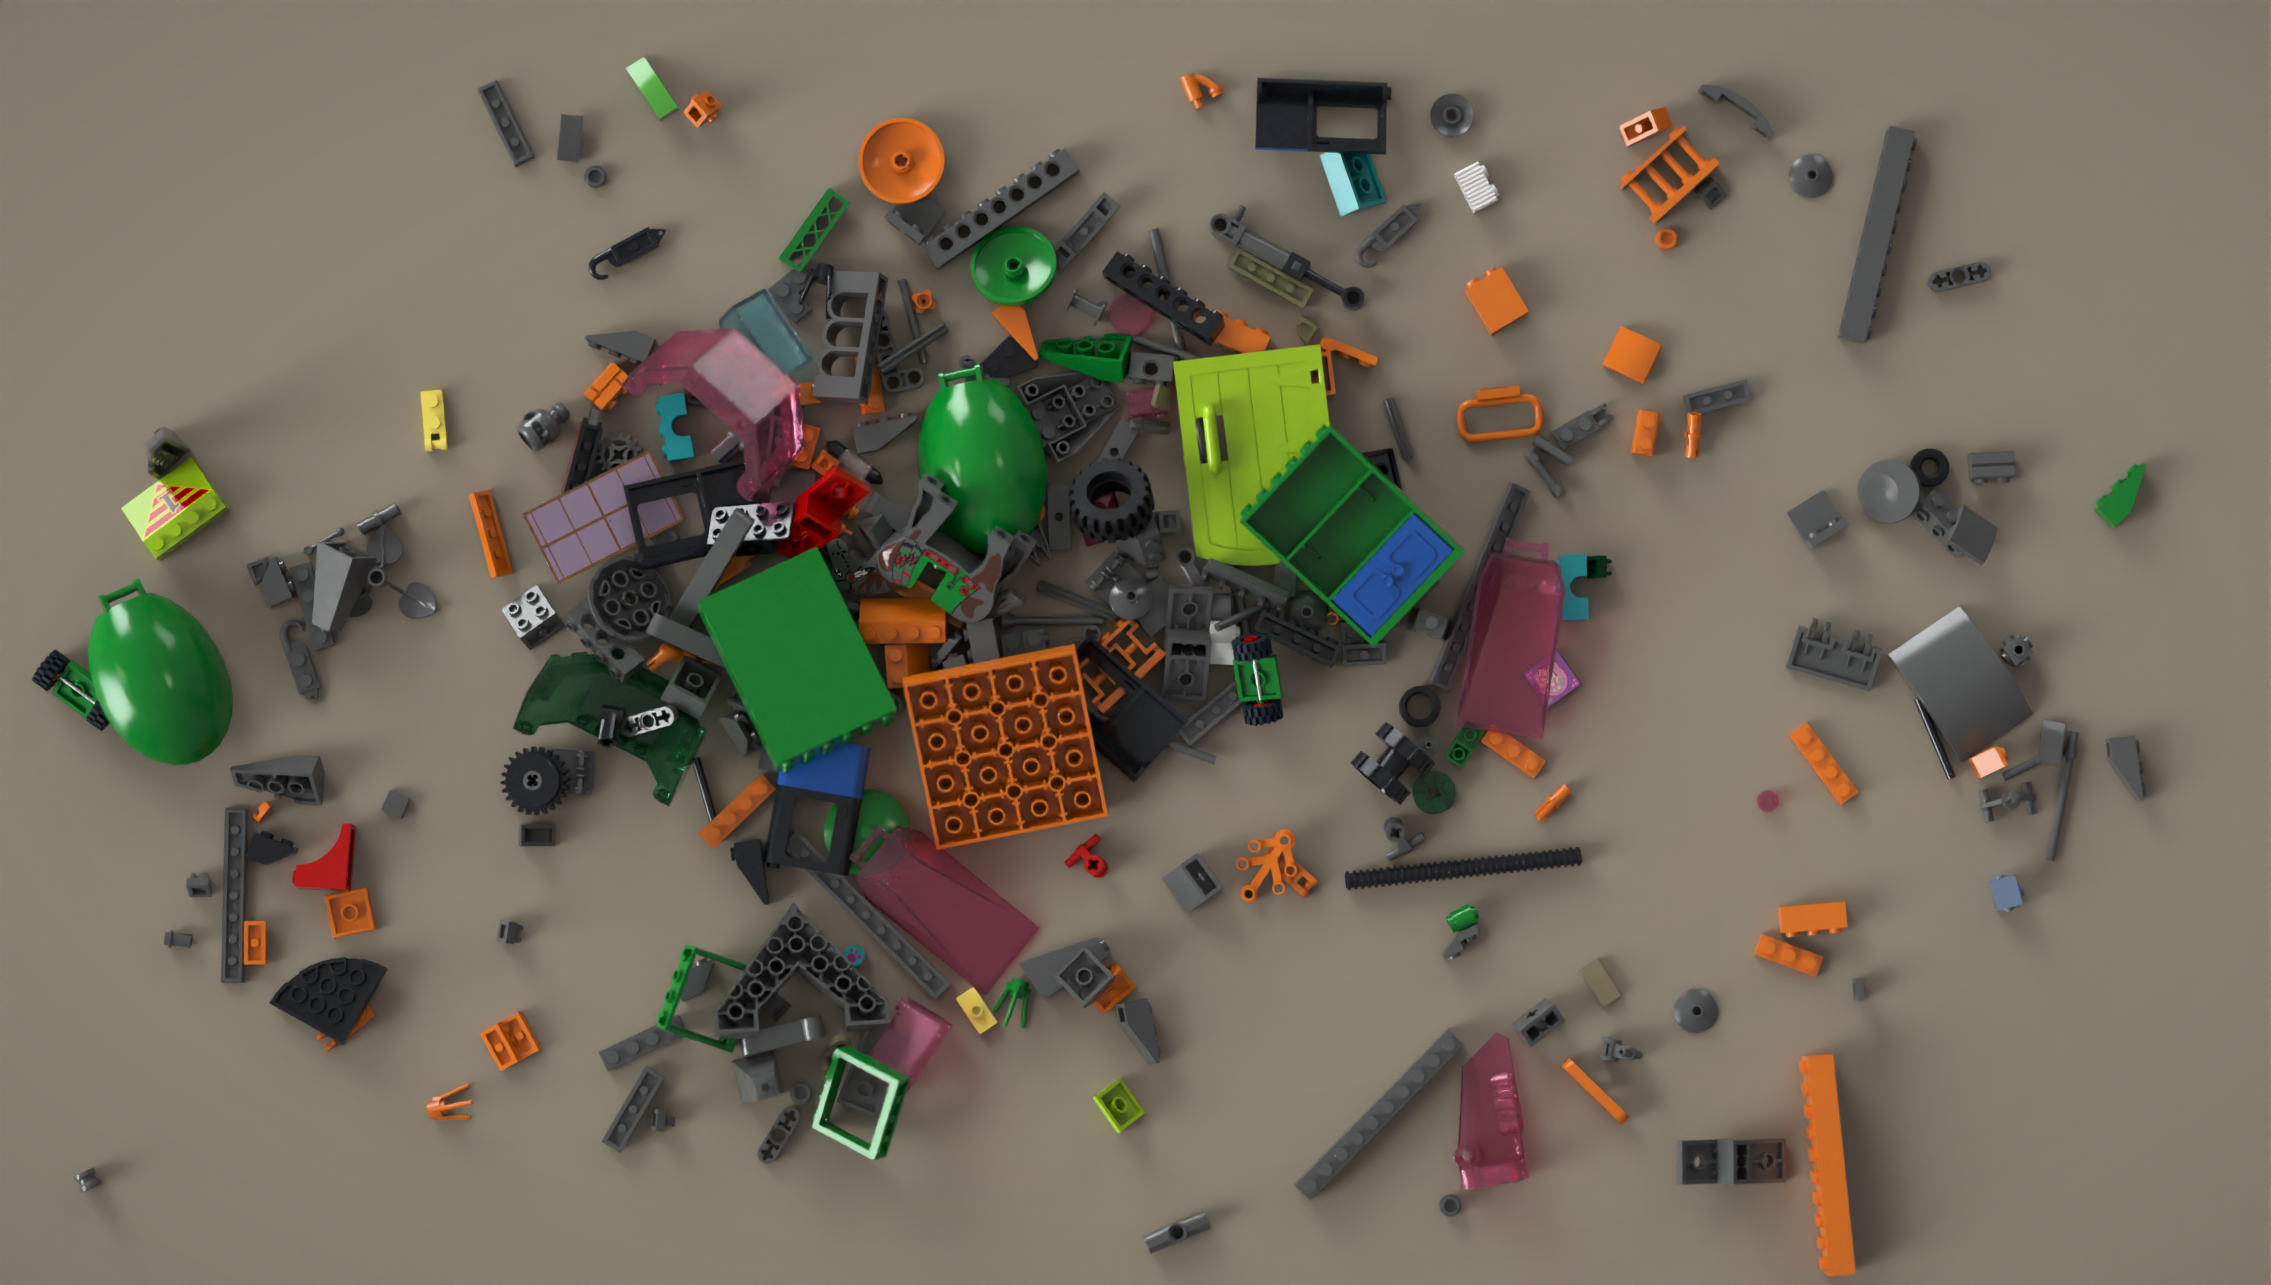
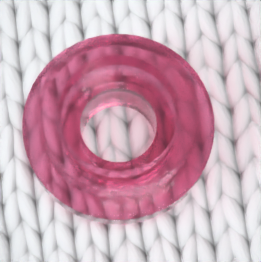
M1770 790L1761 792L1757 797V805L1764 812L1775 810L1779 804L1777 794ZM1766 797H1770L1772 799V803L1770 805H1766L1764 803V799Z

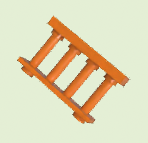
M1685 125L1681 129L1676 127L1668 135L1670 139L1637 170L1633 173L1628 171L1620 179L1622 181L1619 186L1621 189L1629 185L1651 209L1652 215L1649 217V220L1653 224H1656L1720 164L1715 158L1710 161L1707 158L1704 159L1683 137L1682 134L1687 130ZM1676 141L1699 165L1697 168L1700 171L1694 176L1691 173L1689 174L1666 150L1673 142ZM1659 155L1683 180L1682 183L1684 185L1679 190L1673 189L1651 165ZM1643 170L1667 194L1668 200L1663 205L1660 202L1657 203L1634 179Z

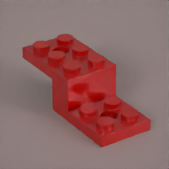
M836 465L796 498L790 539L775 541L778 545L777 552L791 559L815 547L818 550L822 549L841 534L843 514L868 495L871 486Z

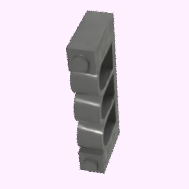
M858 271L832 272L831 293L833 294L827 303V310L833 319L827 323L823 330V342L828 349L819 357L818 371L820 375L815 376V382L812 385V396L821 402L868 404L888 285V278L881 273ZM851 298L867 299L864 318L841 317L842 305ZM848 327L862 328L859 348L837 347L836 337L838 333ZM840 357H858L854 377L832 376V364Z

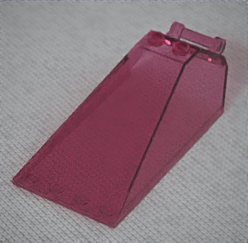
M1506 537L1504 552L1492 553L1478 577L1456 726L1543 738L1565 596L1559 563L1547 560L1549 543L1536 544L1515 541L1512 538ZM1511 549L1538 552L1541 553L1539 559L1511 555L1510 551Z
M875 824L872 828L873 832L856 853H852L849 859L862 868L855 879L864 896L982 994L986 995L1040 927L944 849L937 850L935 842L923 832L897 825L891 834H888L879 825ZM880 836L883 837L885 841L869 861L865 863L862 860L864 855Z

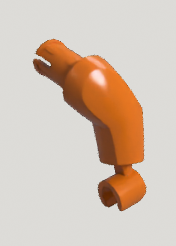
M670 643L660 645V651L645 662L653 673L667 661L681 662L684 655L700 664L708 663L712 666L710 661L705 659L699 660L697 659L698 656Z

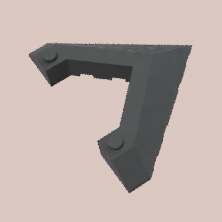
M794 902L714 1012L715 1035L732 1039L758 1038L759 1013L797 972L844 1011L845 1032L869 1031L891 1023L889 1001L879 994L868 979L858 972L846 956L821 933V930L799 910V907Z

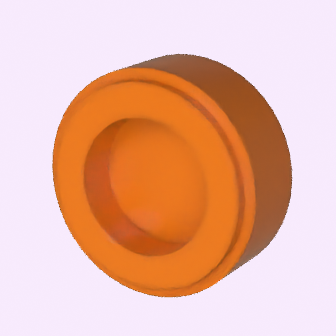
M1670 228L1659 230L1655 237L1656 245L1662 250L1672 249L1677 243L1676 232Z

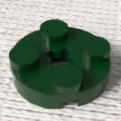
M1431 771L1425 776L1421 775L1413 785L1412 795L1414 802L1425 813H1443L1455 801V784L1448 775L1440 771ZM1436 786L1440 796H1435L1432 799L1428 790Z

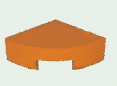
M263 802L259 806L258 812L253 815V818L260 823L274 807L269 802Z

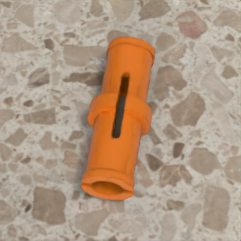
M1691 412L1687 415V431L1684 436L1686 438L1685 456L1696 458L1699 457V443L1702 438V433L1700 432L1702 414Z

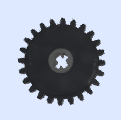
M531 746V752L528 748H523V754L518 751L515 752L517 758L510 757L511 764L504 765L508 769L507 773H501L502 776L506 777L504 781L500 782L506 785L502 793L509 794L505 798L506 801L513 800L511 807L519 806L518 812H523L526 809V815H531L533 811L534 815L538 816L540 815V810L543 814H548L547 808L555 810V803L558 805L562 804L560 797H567L563 793L564 789L570 788L565 785L566 781H570V778L565 777L569 770L562 768L565 762H558L560 756L558 754L552 756V750L548 749L545 753V747H540L537 751V747ZM533 777H538L536 780L538 782L537 785H533Z

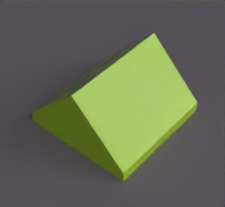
M1121 1077L1093 1096L1094 1101L1117 1133L1123 1131L1145 1114V1111Z

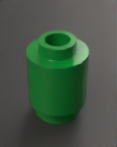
M1466 904L1450 912L1446 920L1453 933L1456 931L1461 932L1477 924L1476 919L1479 918V914L1475 906L1470 907L1469 904Z

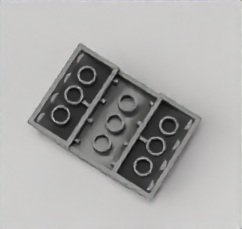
M1959 606L1887 655L1911 691H1914L1937 725V729L1961 763L2033 714L1999 657Z

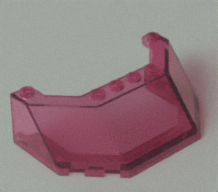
M737 328L678 331L639 364L622 384L629 393L640 395L647 390L651 383H656L660 387L667 382H680L743 440L746 471L737 482V490L748 502L767 495L806 447L802 425L804 424L802 408H800V385Z

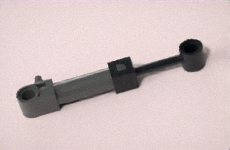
M1240 205L1232 218L1225 214H1216L1211 218L1209 227L1215 237L1235 248L1236 246L1300 282L1303 277L1310 279L1341 296L1344 307L1349 310H1357L1362 306L1364 293L1360 288L1349 287L1344 289L1309 270L1308 268L1311 263L1309 260L1294 252L1291 253L1239 223L1246 207ZM1216 221H1224L1227 226L1225 230H1216L1214 227ZM1351 293L1357 294L1359 297L1358 303L1351 304L1348 302L1347 296Z

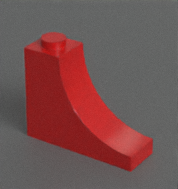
M342 823L337 842L325 856L312 863L296 865V870L292 874L294 887L304 890L351 891L356 826Z

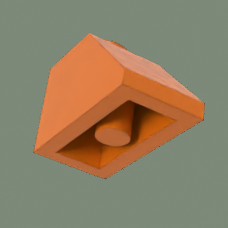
M1666 107L1651 110L1619 126L1626 145L1630 146L1672 128L1673 124Z

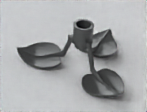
M386 525L381 526L372 535L367 545V553L377 557L375 564L381 563V565L369 572L368 588L366 590L365 586L363 587L349 617H358L366 614L373 604L372 599L368 596L372 586L383 588L386 585L404 595L399 601V608L406 617L419 619L434 614L436 611V601L433 593L426 585L412 582L408 585L405 592L388 582V575L382 569L385 567V562L393 564L400 559L403 553V545L400 539Z

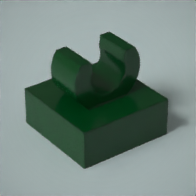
M1588 556L1587 578H1607V576L1612 574L1611 571H1607V563H1612V560L1607 559V556Z

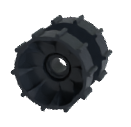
M1385 721L1375 735L1388 748L1377 761H1374L1367 754L1360 751L1351 761V764L1394 802L1401 805L1411 792L1398 781L1399 777L1409 766H1412L1425 776L1435 763L1404 734Z

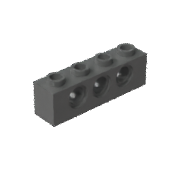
M587 598L567 612L565 618L567 628L580 637L581 643L594 652L595 658L609 668L610 674L615 679H619L624 683L642 669L644 662L642 656L628 641L613 637L598 625L591 613ZM590 624L593 626V628L588 629L584 627V625ZM603 639L606 640L608 643L601 644L598 642V640ZM613 655H619L622 659L617 660L613 658Z

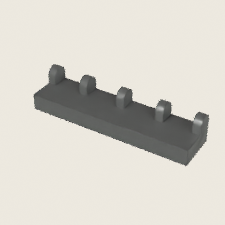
M1210 558L1206 563L1200 580L1203 582L1207 577L1218 581V588L1220 589L1227 585L1238 590L1237 596L1240 598L1243 597L1244 593L1257 598V605L1262 606L1264 602L1276 607L1275 612L1280 614L1283 604L1288 599L1290 593L1213 558Z

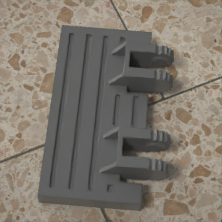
M1812 619L1807 637L1808 628L1798 625L1786 668L1870 691L1883 651L1881 648L1873 646L1871 655H1868L1873 639L1872 634L1868 633L1863 650L1859 651L1855 650L1860 638V631L1858 630L1854 631L1849 649H1847L1850 641L1846 638L1831 634L1829 644L1826 643L1831 627L1830 622L1824 624L1821 639L1813 638L1818 626V619Z

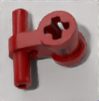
M1094 834L1084 844L1081 843L1075 849L1076 852L1064 862L1065 865L1071 868L1077 861L1083 858L1085 860L1084 868L1086 872L1096 878L1104 877L1109 869L1107 862L1097 855H1092L1090 852L1101 838ZM1095 863H1097V866L1099 867L1097 870H1095Z

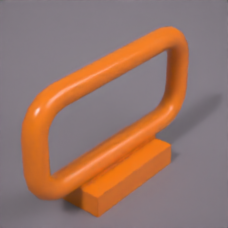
M1518 385L1475 390L1476 399L1464 401L1459 406L1456 415L1459 435L1463 440L1471 443L1531 437L1541 431L1544 423L1541 401L1532 394H1520V386ZM1525 402L1531 403L1534 407L1535 424L1531 428L1470 434L1466 429L1465 413L1470 408Z

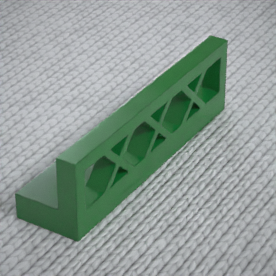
M828 188L778 259L800 273L850 202L831 188ZM834 196L843 203V206L839 211L830 212L828 203ZM826 207L827 213L821 214ZM836 214V216L831 221L830 215ZM828 216V227L817 230V218ZM814 224L815 231H809L812 225ZM819 232H824V233L821 235V237L818 238V233H819ZM815 233L816 244L805 248L803 238L807 234ZM801 242L802 248L796 249ZM811 249L809 254L806 256L805 250ZM803 251L804 261L798 267L789 258L793 252Z

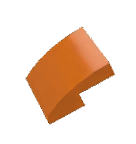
M1620 326L1602 365L1644 385L1663 346Z
M522 1011L480 1033L500 1072L542 1049Z

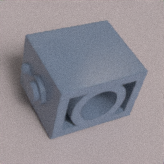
M1999 875L1995 878L1996 880L1989 881L1996 911L2004 910L2009 912L2015 907L2019 908L2020 905H2023L2021 898L2024 895L2021 882L2017 883L2015 875Z

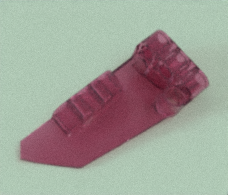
M1495 1032L1481 1049L1462 1066L1458 1149L1454 1153V1160L1459 1165L1462 1190L1518 1182L1529 1178L1522 1139L1524 1124L1509 1040L1498 1032ZM1464 1150L1470 1155L1469 1161L1463 1157Z

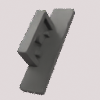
M1934 488L1924 499H1920L1918 507L1912 514L1954 557H1958L1963 552L1948 543L1950 528L1956 524L1958 511Z

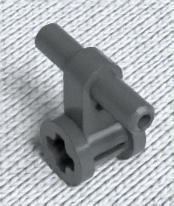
M1390 817L1384 823V831L1387 838L1399 844L1397 848L1386 854L1389 861L1394 860L1403 853L1405 855L1413 850V847L1426 840L1422 832L1407 840L1403 823L1397 817ZM1395 827L1398 831L1394 832L1391 828Z
M1605 1037L1602 1039L1604 1046L1599 1059L1618 1062L1619 1058L1635 1060L1641 1059L1643 1056L1642 1052L1636 1048L1623 1046L1621 1040Z

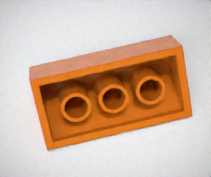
M932 597L861 598L859 633L865 644L946 643L949 639L948 612L930 600Z

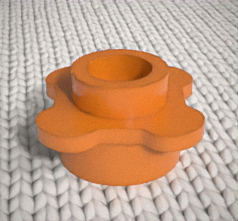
M925 289L924 292L912 295V301L916 304L917 313L922 314L925 310L935 309L936 302L931 297V290Z

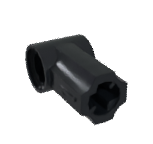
M602 704L599 721L601 726L598 743L602 747L611 748L617 745L619 727H621L624 713L623 707Z

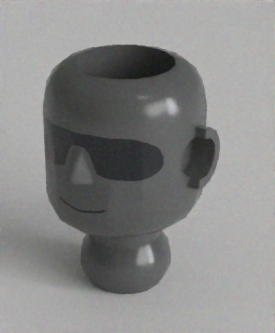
M555 403L549 412L545 409L530 411L524 415V420L519 423L517 427L518 434L530 449L540 451L549 443L554 442L553 440L559 436L560 427L558 424L567 421L570 413L562 403Z

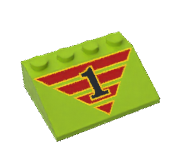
M190 457L121 509L155 559L162 560L230 508L195 460Z

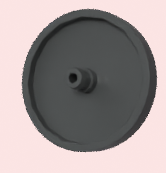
M1897 460L1876 462L1866 469L1859 481L1858 498L1860 505L1867 515L1877 521L1884 523L1902 521L1908 518L1919 505L1921 499L1920 480L1915 471L1903 462Z

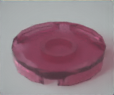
M1128 293L1118 296L1112 302L1110 321L1119 333L1133 336L1143 333L1149 327L1152 320L1151 308Z

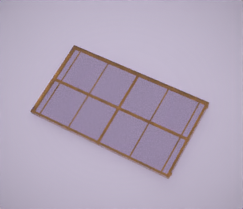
M651 450L522 514L557 584L636 545L623 486L664 477ZM674 496L642 503L637 507L644 540L686 520Z

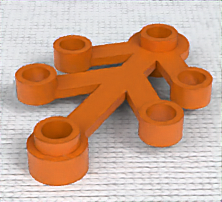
M1281 829L1273 838L1252 839L1248 843V849L1253 853L1258 852L1261 848L1275 847L1270 854L1250 858L1240 857L1236 861V867L1242 871L1250 866L1263 864L1252 882L1246 884L1241 889L1240 895L1244 901L1253 902L1258 897V887L1270 869L1274 882L1272 891L1276 895L1284 893L1286 885L1282 882L1278 857L1282 851L1286 862L1284 868L1285 875L1293 877L1297 874L1298 868L1294 864L1291 849L1296 843V836L1291 830ZM1281 837H1288L1289 842L1287 844L1282 843ZM1257 842L1259 845L1258 849H1252L1251 843ZM1245 860L1247 863L1246 867H1241L1239 861ZM1289 866L1294 867L1295 872L1293 874L1288 873L1287 868ZM1277 884L1282 885L1283 890L1281 892L1276 891L1275 886ZM1251 890L1253 896L1247 897L1245 891Z

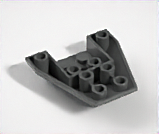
M1080 372L1034 377L1016 387L1018 397L1030 412L1034 425L1038 429L1044 452L1056 463L1075 455L1121 407L1107 381H1102Z

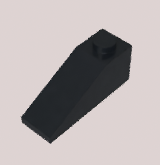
M761 839L733 843L734 848H730L732 861H736V865L763 904H770Z

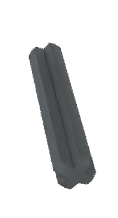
M1393 397L1383 400V404L1403 460L1413 457V452L1395 399Z

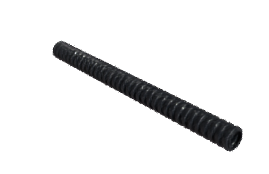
M1570 847L1569 850L1562 848V851H1559V849H1555L1553 852L1552 850H1548V852L1542 850V853L1535 851L1534 854L1532 852H1528V854L1523 852L1521 855L1515 853V856L1508 854L1506 857L1505 855H1501V857L1495 855L1494 858L1488 856L1487 859L1484 857L1478 859L1476 857L1474 860H1471V858H1468L1467 861L1461 859L1459 862L1457 860H1454V862L1448 860L1447 863L1440 861V864L1434 862L1431 865L1429 862L1427 865L1420 863V866L1413 864L1412 867L1410 865H1406V867L1401 865L1400 868L1393 866V869L1386 867L1384 870L1383 868H1379V870L1373 868V871L1366 869L1365 872L1363 870H1359V872L1354 870L1352 873L1346 871L1345 883L1347 890H1351V888L1357 890L1358 887L1364 889L1366 886L1368 888H1371V886L1376 888L1378 885L1385 887V884L1391 886L1394 883L1395 885H1398V883L1405 885V882L1412 884L1413 881L1415 883L1422 881L1423 883L1425 880L1432 882V879H1435V881H1439L1441 878L1442 880H1446V878L1451 880L1452 877L1459 879V876L1466 878V876L1473 877V875L1479 877V874L1486 876L1488 873L1489 875H1493V873L1498 875L1500 872L1506 874L1507 871H1510V873H1513V871L1520 872V870L1526 872L1527 869L1533 871L1534 868L1537 870L1543 868L1545 870L1547 867L1554 869V866H1557V868H1561V866L1567 867V865L1573 867L1574 864L1581 866L1582 856L1579 847H1575V849Z

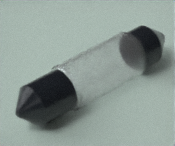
M837 440L826 442L827 452L857 476L868 481L870 484L883 483L880 471L853 450L845 447Z

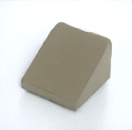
M1157 384L1153 393L1151 407L1167 410L1172 390Z

